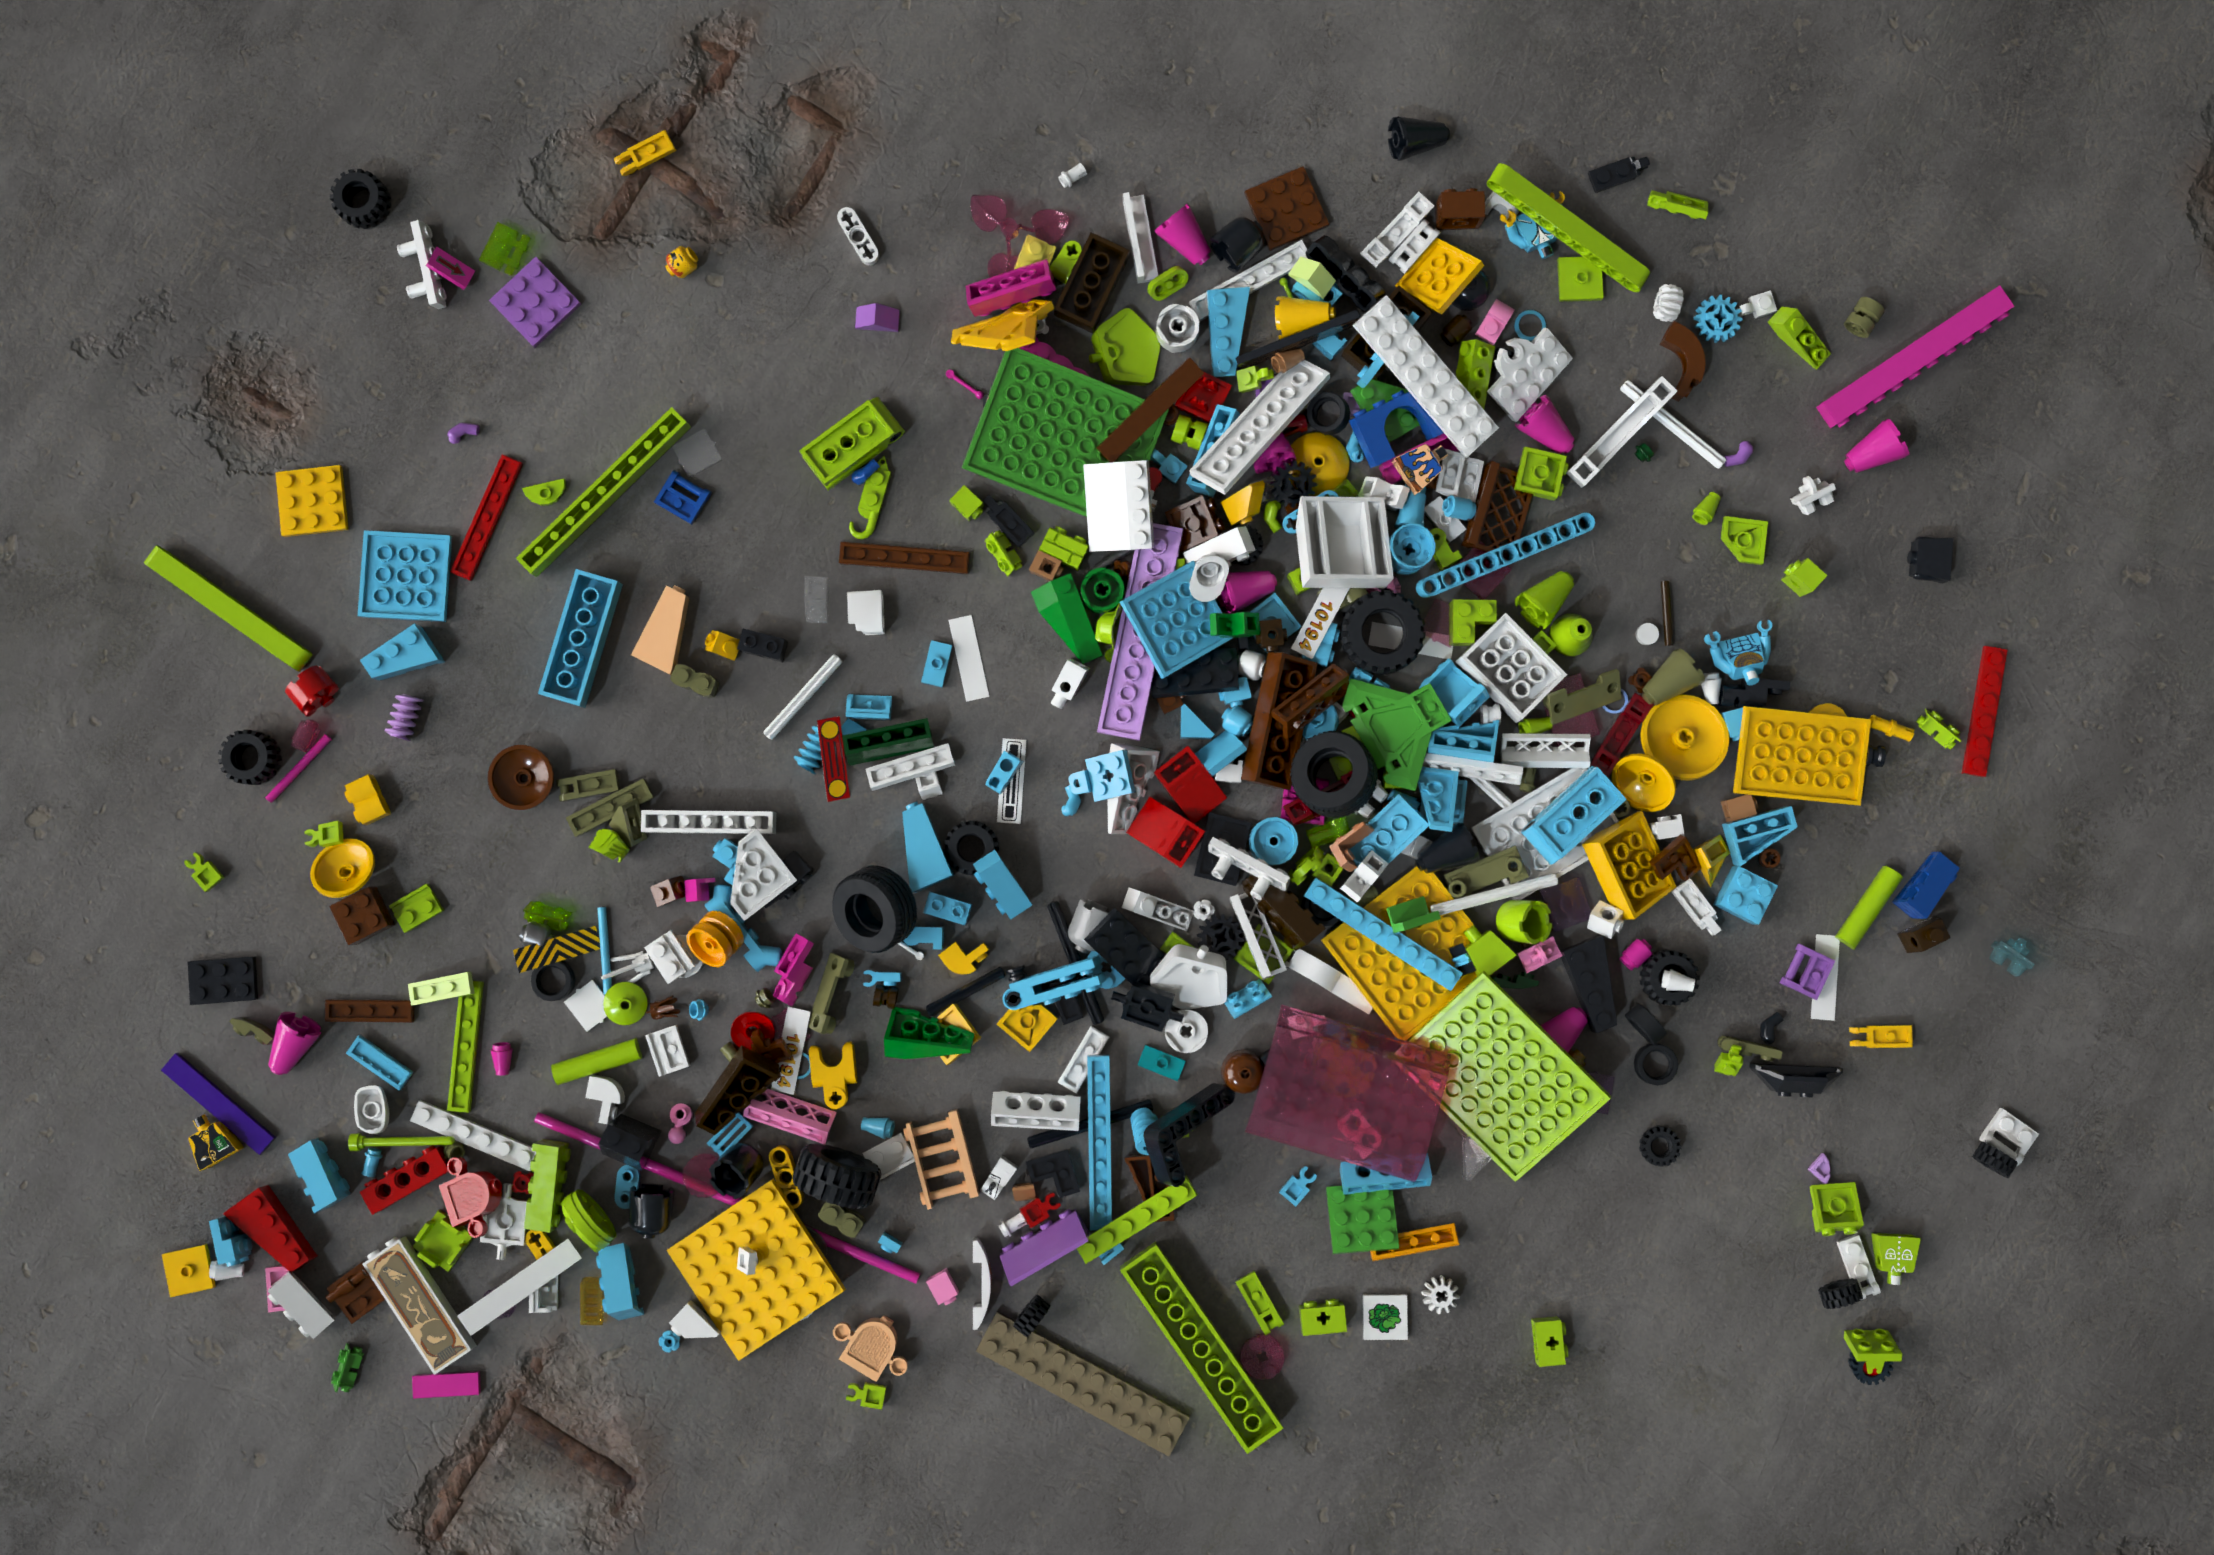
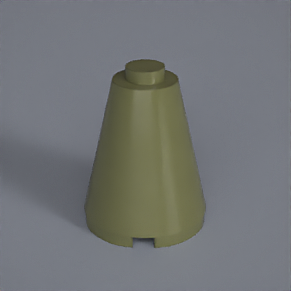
M1680 648L1676 649L1643 687L1644 693L1642 697L1648 704L1658 705L1700 686L1705 682L1704 674L1700 668L1696 670L1693 665L1695 661L1687 652Z

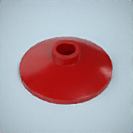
M759 1012L743 1013L731 1025V1038L739 1048L742 1045L752 1049L751 1044L753 1042L751 1037L754 1030L749 1028L751 1026L757 1027L756 1029L760 1028L765 1038H770L771 1041L774 1038L775 1029L769 1017Z

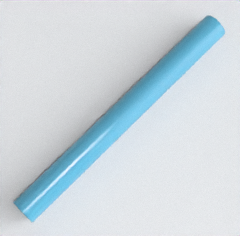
M606 907L597 908L602 976L611 972ZM611 977L603 980L604 995L612 987Z

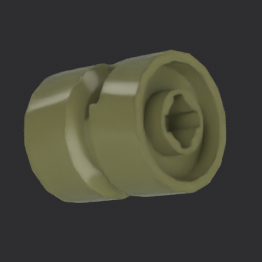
M1861 297L1854 307V312H1851L1844 322V326L1852 334L1861 338H1868L1875 328L1874 323L1879 322L1885 313V309L1877 301L1868 297Z

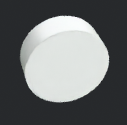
M1645 623L1636 630V639L1642 645H1651L1659 637L1658 628L1651 623Z

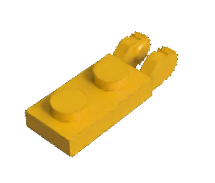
M663 130L628 148L627 151L616 156L614 161L619 165L629 161L632 157L634 162L620 170L622 176H627L634 173L637 169L640 170L675 152L676 149L666 130Z
M1912 1025L1849 1027V1032L1853 1034L1866 1033L1867 1041L1852 1040L1850 1041V1046H1867V1048L1913 1047Z

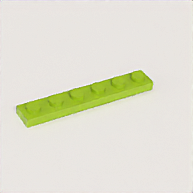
M1186 1175L1185 1181L1181 1186H1168L1090 1234L1089 1241L1076 1249L1085 1264L1193 1199L1198 1193Z

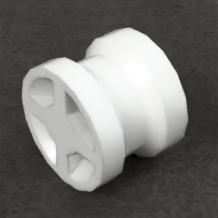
M1494 704L1492 707L1481 705V724H1488L1494 720H1499L1500 725V705Z

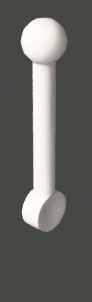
M903 942L898 943V945L914 954L917 960L923 959V952H917Z

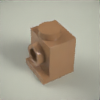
M1038 550L1029 568V572L1052 581L1061 577L1064 568L1061 567L1062 561ZM1046 565H1050L1052 567V570L1050 572L1044 571V567Z

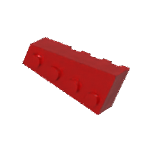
M269 1185L259 1187L223 1213L290 1273L302 1268L318 1256Z

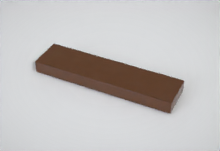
M325 1000V1022H414L415 1005L411 1006L410 1000Z

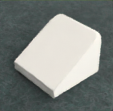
M936 771L915 778L922 800L942 794Z

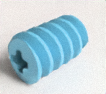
M812 726L815 734H807L811 741H803L806 749L799 748L798 751L802 756H794V759L799 766L816 775L813 767H821L817 760H822L818 727Z
M1146 1107L1135 1110L1130 1117L1135 1148L1143 1155H1149L1144 1141V1131L1150 1124L1158 1120L1156 1114Z

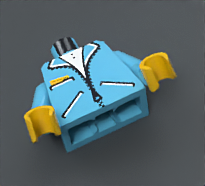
M1559 191L1560 196L1556 201L1562 205L1565 195ZM1551 192L1549 196L1555 200V194ZM1508 210V219H1506L1505 215H1500V220L1506 223L1505 229L1510 242L1521 249H1525L1527 253L1538 249L1542 259H1546L1554 254L1550 244L1555 242L1557 237L1525 214L1516 216L1510 210Z

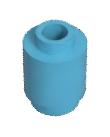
M1450 495L1444 500L1442 510L1446 517L1467 520L1474 517L1476 504L1470 499Z

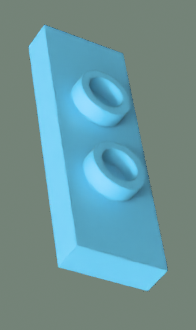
M362 1035L357 1036L346 1052L347 1055L399 1091L402 1090L414 1073Z

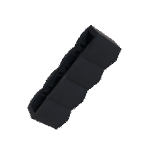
M1325 235L1313 242L1305 252L1308 259L1320 262L1336 280L1338 288L1345 295L1352 297L1356 306L1361 310L1369 311L1386 295L1384 288L1378 282L1371 280L1368 273L1362 267L1355 265L1351 256L1340 250L1332 238Z

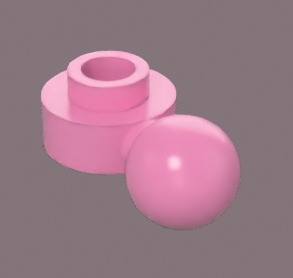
M676 1104L670 1111V1119L675 1126L670 1129L668 1138L674 1144H680L685 1140L686 1133L683 1126L689 1124L693 1118V1111L686 1104ZM680 1110L684 1112V1117L681 1119L677 1117V1113Z

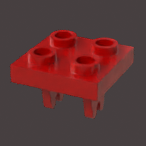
M1204 372L1176 401L1175 407L1210 423L1217 404H1224L1232 385Z

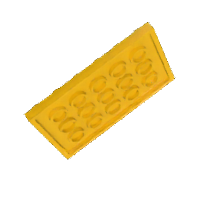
M1743 706L1733 793L1861 806L1871 719Z

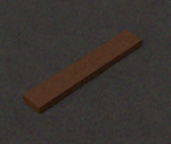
M1188 357L1096 449L1109 463H1113L1204 372Z
M840 542L839 564L968 574L970 552Z

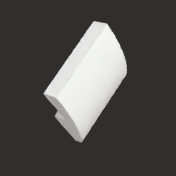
M1445 449L1448 456L1441 462L1443 470L1439 473L1435 491L1445 496L1452 495L1467 498L1475 503L1484 461L1470 457L1465 458L1462 453Z

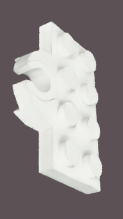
M1543 328L1531 342L1515 337L1506 341L1508 346L1514 348V356L1509 358L1508 351L1500 348L1497 359L1494 360L1496 369L1501 376L1487 392L1512 421L1517 422L1573 359L1548 328Z

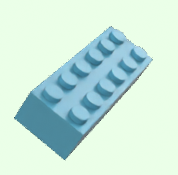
M578 569L575 570L538 691L539 695L583 708L586 707L623 584L613 579Z

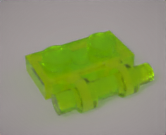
M497 222L479 261L498 271L505 264L507 267L504 273L512 276L515 269L518 270L520 266L519 261L523 253L527 252L529 248L528 243L531 238L523 234L520 241H517L516 238L519 233L516 230ZM511 248H516L512 257L508 258L507 256Z

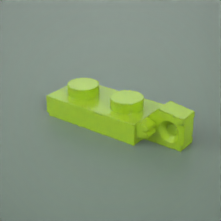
M1651 190L1647 201V206L1654 209H1667L1671 213L1686 214L1694 219H1706L1708 215V201L1669 191L1664 194Z

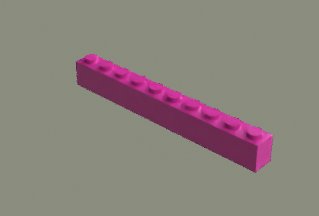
M1999 285L1816 407L1830 428L1838 425L1840 428L1850 421V415L1855 413L1858 416L1867 410L1868 407L1866 405L1871 401L1876 404L1886 397L1884 393L1889 389L1893 393L1902 387L1903 383L1901 381L1907 377L1911 381L1920 375L1919 369L1926 366L1929 369L1939 362L1937 359L1943 354L1947 357L1957 350L1955 348L1957 344L1961 342L1962 345H1965L1974 339L1972 334L1977 331L1981 334L1992 327L1990 322L1996 319L1999 322L2009 316L2008 310L2014 307L2013 303Z

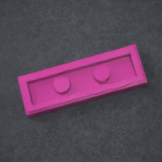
M480 1371L413 1375V1399L479 1395L481 1393Z

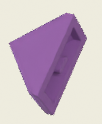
M878 303L859 306L856 311L855 329L898 332L900 310Z

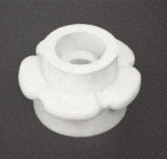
M1205 899L1201 902L1197 901L1193 907L1194 916L1197 919H1202V921H1205V919L1209 920L1215 911L1211 902Z

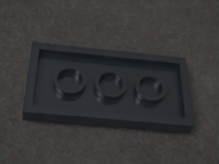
M1237 649L1211 650L1162 679L1155 668L1152 682L1153 699L1238 691Z
M1115 908L1084 939L1131 984L1134 980L1151 986L1150 975L1165 957Z

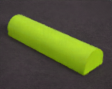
M1882 866L1835 935V938L1852 950H1855L1902 881L1903 876L1890 867Z
M637 1038L552 1064L551 1071L555 1083L561 1085L643 1059Z

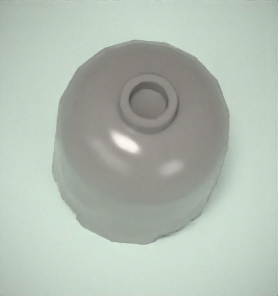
M1083 898L1080 899L1068 929V937L1076 944L1075 949L1083 953H1087L1088 950L1095 951L1084 939L1108 915L1106 906L1089 899L1087 902Z

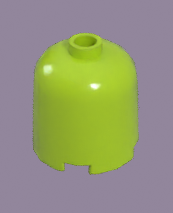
M1509 900L1498 909L1496 927L1501 936L1510 941L1527 944L1544 942L1550 935L1552 923H1549L1548 914H1551V911L1547 904L1542 901Z

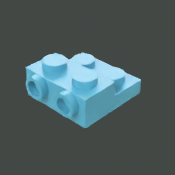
M226 1216L209 1221L218 1265L226 1263L227 1267L249 1260L248 1255L252 1254V1241L247 1234H238L239 1228Z

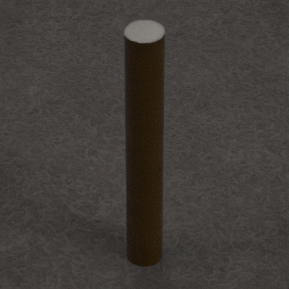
M1661 581L1665 646H1673L1669 581Z

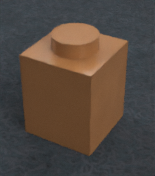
M1746 794L1721 801L1726 822L1757 815L1758 804L1752 795Z

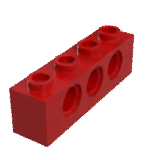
M432 1145L423 1150V1156L418 1159L413 1156L403 1162L404 1167L398 1170L394 1167L383 1173L385 1178L379 1181L375 1178L364 1184L366 1188L359 1193L371 1214L373 1215L448 1173V1161L444 1158L443 1146L435 1148ZM423 1162H426L429 1165L428 1173L422 1170L421 1166ZM404 1173L410 1176L409 1184L405 1183L402 1179ZM384 1184H388L390 1186V1195L384 1192Z

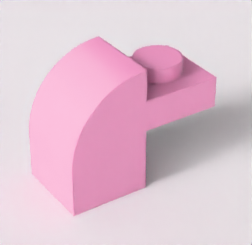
M1496 299L1475 335L1494 345L1515 309Z

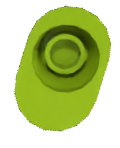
M1120 603L1116 611L1103 614L1096 624V641L1112 645L1113 650L1123 609Z

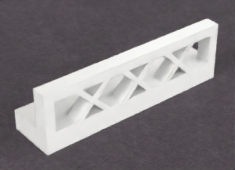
M1129 192L1123 193V206L1137 283L1150 282L1158 276L1144 195L1130 197Z
M1502 733L1501 764L1523 768H1590L1589 747L1591 737L1590 734ZM1507 741H1517L1519 743L1515 747H1506ZM1532 741H1538L1539 743H1541L1537 747H1531L1528 745ZM1554 741L1562 743L1559 747H1552L1550 744ZM1584 742V747H1574L1572 744Z
M1246 893L1236 894L1230 897V902L1262 980L1287 971L1265 915L1257 908V901L1252 897L1255 905L1252 912L1244 909L1241 903L1242 899L1249 896ZM1256 908H1257V911H1258L1259 915L1254 913V911H1255ZM1252 916L1262 920L1263 925L1260 932L1252 929L1250 925ZM1264 928L1267 932V935L1262 933ZM1260 936L1270 940L1271 946L1268 952L1260 949L1258 944ZM1272 948L1276 955L1270 953ZM1271 956L1278 959L1281 968L1270 972L1266 964L1268 957Z

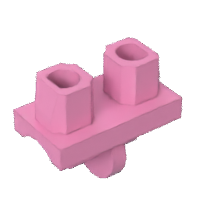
M1553 936L1547 938L1544 942H1539L1517 953L1526 973L1562 957Z

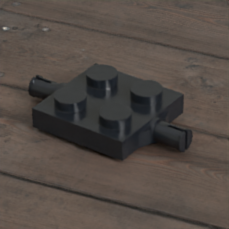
M1134 980L1130 991L1126 995L1113 991L1111 1000L1123 1003L1121 1019L1160 1032L1163 1031L1164 1025L1169 1019L1182 1023L1184 1014L1172 1011V1002L1175 994Z

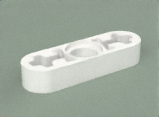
M849 207L842 208L837 215L841 228L861 261L865 265H874L879 260L878 249L856 212ZM845 214H847L848 216L853 215L851 217V221L854 225L852 228H850V225L846 220L843 221ZM856 231L864 233V239L860 242L852 239ZM866 245L870 252L874 251L872 259L865 257L866 253L863 246Z

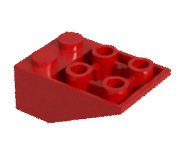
M1189 746L1185 747L1153 773L1193 824L1227 799L1226 795Z
M1149 797L1126 833L1174 865L1182 868L1205 831Z

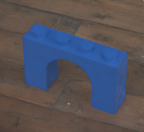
M1401 390L1391 395L1392 400L1385 402L1383 399L1372 404L1374 409L1367 412L1364 408L1354 413L1355 418L1349 420L1370 468L1395 457L1384 430L1385 420L1393 409L1401 408L1411 412L1416 417L1426 440L1433 439L1444 433L1410 392L1404 393Z

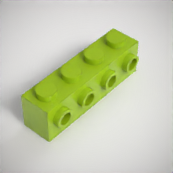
M1477 339L1462 341L1459 350L1456 378L1484 410L1495 346Z

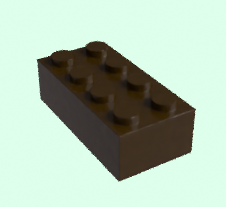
M1091 232L1054 308V316L1093 334L1130 258V250Z
M1399 285L1389 296V299L1403 315L1406 314L1408 316L1414 312L1420 316L1413 325L1417 332L1432 314L1430 310ZM1358 333L1344 349L1341 357L1360 372L1365 365L1367 367L1371 365L1373 360L1370 358L1375 351ZM1385 363L1374 375L1373 380L1377 381L1388 368Z

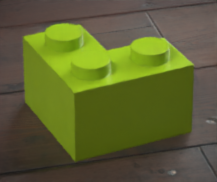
M1453 599L1449 603V646L1473 645L1475 643V625H1493L1497 622V600Z

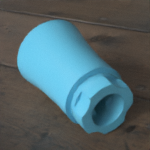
M1426 487L1415 496L1409 490L1407 501L1403 509L1399 510L1395 528L1399 529L1402 525L1409 523L1424 526Z

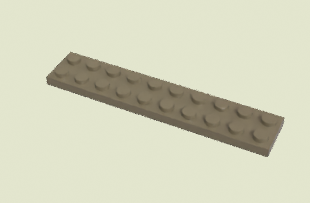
M998 1311L996 1312L976 1352L1157 1451L1170 1456L1190 1418L1189 1415L1035 1331L1031 1332L1028 1337H1025L1013 1327L1015 1320Z

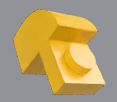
M955 942L938 956L952 972L970 974L977 970L972 962H981L988 956L986 952L990 949L983 943L966 955L960 945Z

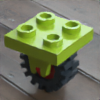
M1884 1329L1844 1330V1339L1851 1350L1848 1362L1855 1377L1863 1384L1866 1382L1867 1385H1872V1381L1877 1385L1880 1379L1882 1382L1886 1381L1884 1376L1890 1377L1891 1373L1889 1371H1893V1361H1902V1352L1890 1332Z

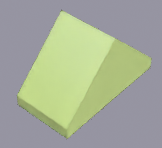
M1304 257L1298 259L1288 274L1322 299L1325 298L1336 282L1320 262Z

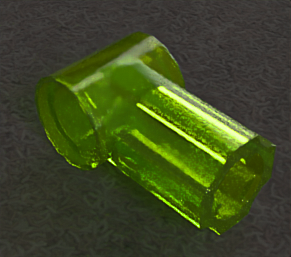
M1346 816L1306 831L1311 848L1335 842L1338 837L1344 836L1351 831Z

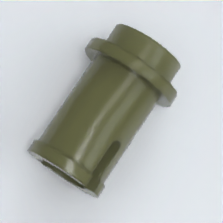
M1523 768L1521 784L1518 785L1520 791L1530 793L1535 789L1534 780L1537 768Z
M728 1042L720 1049L729 1062L737 1053L731 1042Z

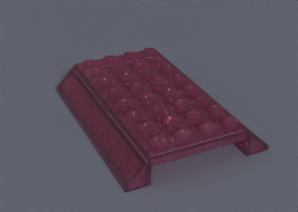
M1281 1004L1275 1024L1276 1029L1245 1132L1416 1182L1425 1161L1448 1079L1451 1054Z

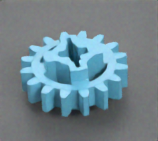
M1719 295L1715 300L1713 296H1710L1708 301L1704 300L1700 303L1702 307L1699 306L1695 310L1698 315L1693 320L1699 323L1694 327L1701 328L1699 335L1706 334V341L1712 337L1714 343H1717L1720 338L1725 342L1728 340V336L1732 338L1735 335L1734 331L1740 329L1737 323H1740L1743 318L1737 315L1741 312V309L1736 310L1734 308L1737 302L1729 303L1730 297L1722 300V295ZM1714 306L1712 312L1706 313V310L1709 307ZM1730 325L1728 330L1722 332L1724 326Z

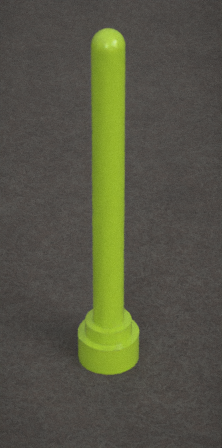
M352 1133L349 1135L348 1148L350 1151H361V1149H365L367 1146L452 1145L455 1139L452 1136L366 1138L361 1133Z

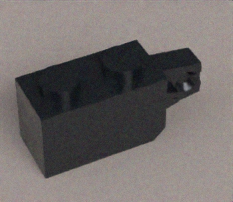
M792 851L783 860V863L797 881L764 905L765 908L770 907L778 900L785 898L789 900L797 892L795 888L800 883L804 885L811 879L812 875L810 873L814 869L796 851Z

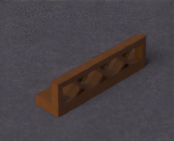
M1333 663L1273 709L1272 717L1283 724V736L1289 739L1346 694L1349 685V674Z

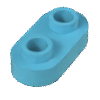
M629 1165L622 1166L618 1170L614 1199L617 1206L622 1209L629 1208V1200L628 1202L623 1201L622 1195L626 1194L630 1198V1188L635 1186L636 1189H639L640 1170ZM625 1172L631 1174L630 1180L625 1179Z

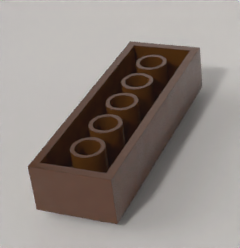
M1268 652L1241 780L1275 789L1291 790V764L1293 758H1295V753L1300 748L1304 727L1292 737L1286 739L1283 736V724L1272 717V710L1315 678L1316 662L1285 653Z

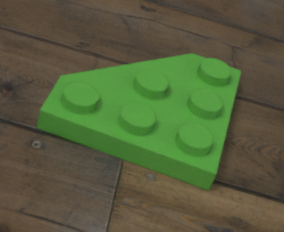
M1373 379L1364 388L1358 385L1350 390L1360 409L1365 408L1367 412L1374 409L1372 404L1383 399L1385 402L1392 400L1391 395L1401 390L1404 393L1409 391ZM1401 408L1393 409L1385 420V435L1390 443L1419 426L1416 417L1408 410Z

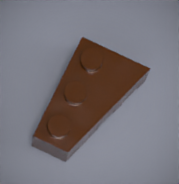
M1130 1154L1124 1157L1133 1175L1134 1182L1137 1184L1142 1195L1143 1202L1170 1186L1158 1182L1149 1155ZM1177 1208L1155 1222L1174 1221L1178 1217Z

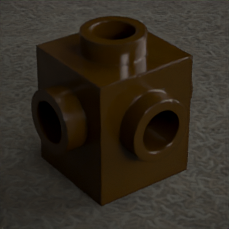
M1282 620L1260 621V635H1255L1256 644H1260L1261 649H1266V652L1279 651V647H1283L1284 641H1287L1286 628H1282ZM1269 633L1273 634L1275 638H1274V639L1269 638V637H1268V634H1269Z

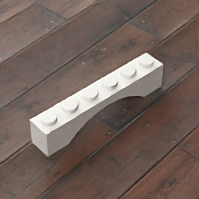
M1663 376L1658 378L1566 474L1581 488L1584 487L1619 449L1663 407L1677 390Z

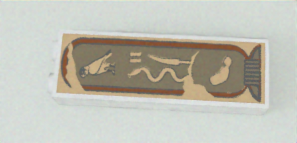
M396 1236L385 1243L387 1248L381 1252L377 1249L367 1255L369 1260L362 1265L435 1375L477 1345L457 1317L456 1312L422 1260L417 1257V1253L407 1237L398 1239Z

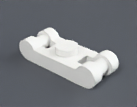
M1424 219L1392 254L1389 261L1392 264L1398 265L1400 271L1405 274L1441 232L1438 229L1434 230L1429 225V222ZM1424 232L1428 235L1427 239L1423 238L1420 234ZM1404 252L1410 257L1407 261L1401 257Z

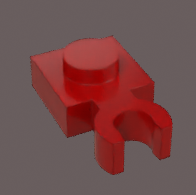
M1053 1192L1048 1193L1042 1202L1037 1197L1019 1208L1030 1228L1050 1217L1047 1212L1049 1209L1056 1210L1061 1206L1059 1202L1054 1205L1050 1204V1198L1055 1196Z

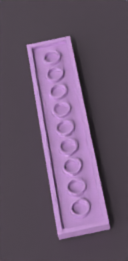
M1153 523L1154 548L1136 549L1134 551L1125 598L1176 570L1183 528ZM1122 609L1097 732L1140 741L1155 666L1124 609Z

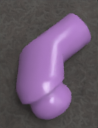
M457 424L448 431L449 442L452 444L459 443L460 437L464 434L478 436L479 425Z
M1742 441L1739 444L1737 454L1725 456L1726 462L1724 464L1726 467L1746 463L1753 453V446L1749 441Z

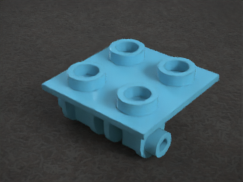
M1258 979L1257 981L1249 982L1245 988L1238 992L1229 994L1224 1004L1235 1019L1268 1000L1272 995L1261 979Z

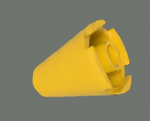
M1278 296L1276 298V301H1280L1279 305H1275L1276 329L1282 332V335L1278 336L1280 340L1336 318L1335 307H1331V304L1328 302Z

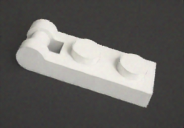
M1855 1234L1836 1241L1849 1279L1854 1278L1858 1280L1863 1299H1866V1296L1870 1294H1880L1879 1285L1875 1280L1860 1236ZM1866 1280L1868 1286L1862 1288L1860 1282Z

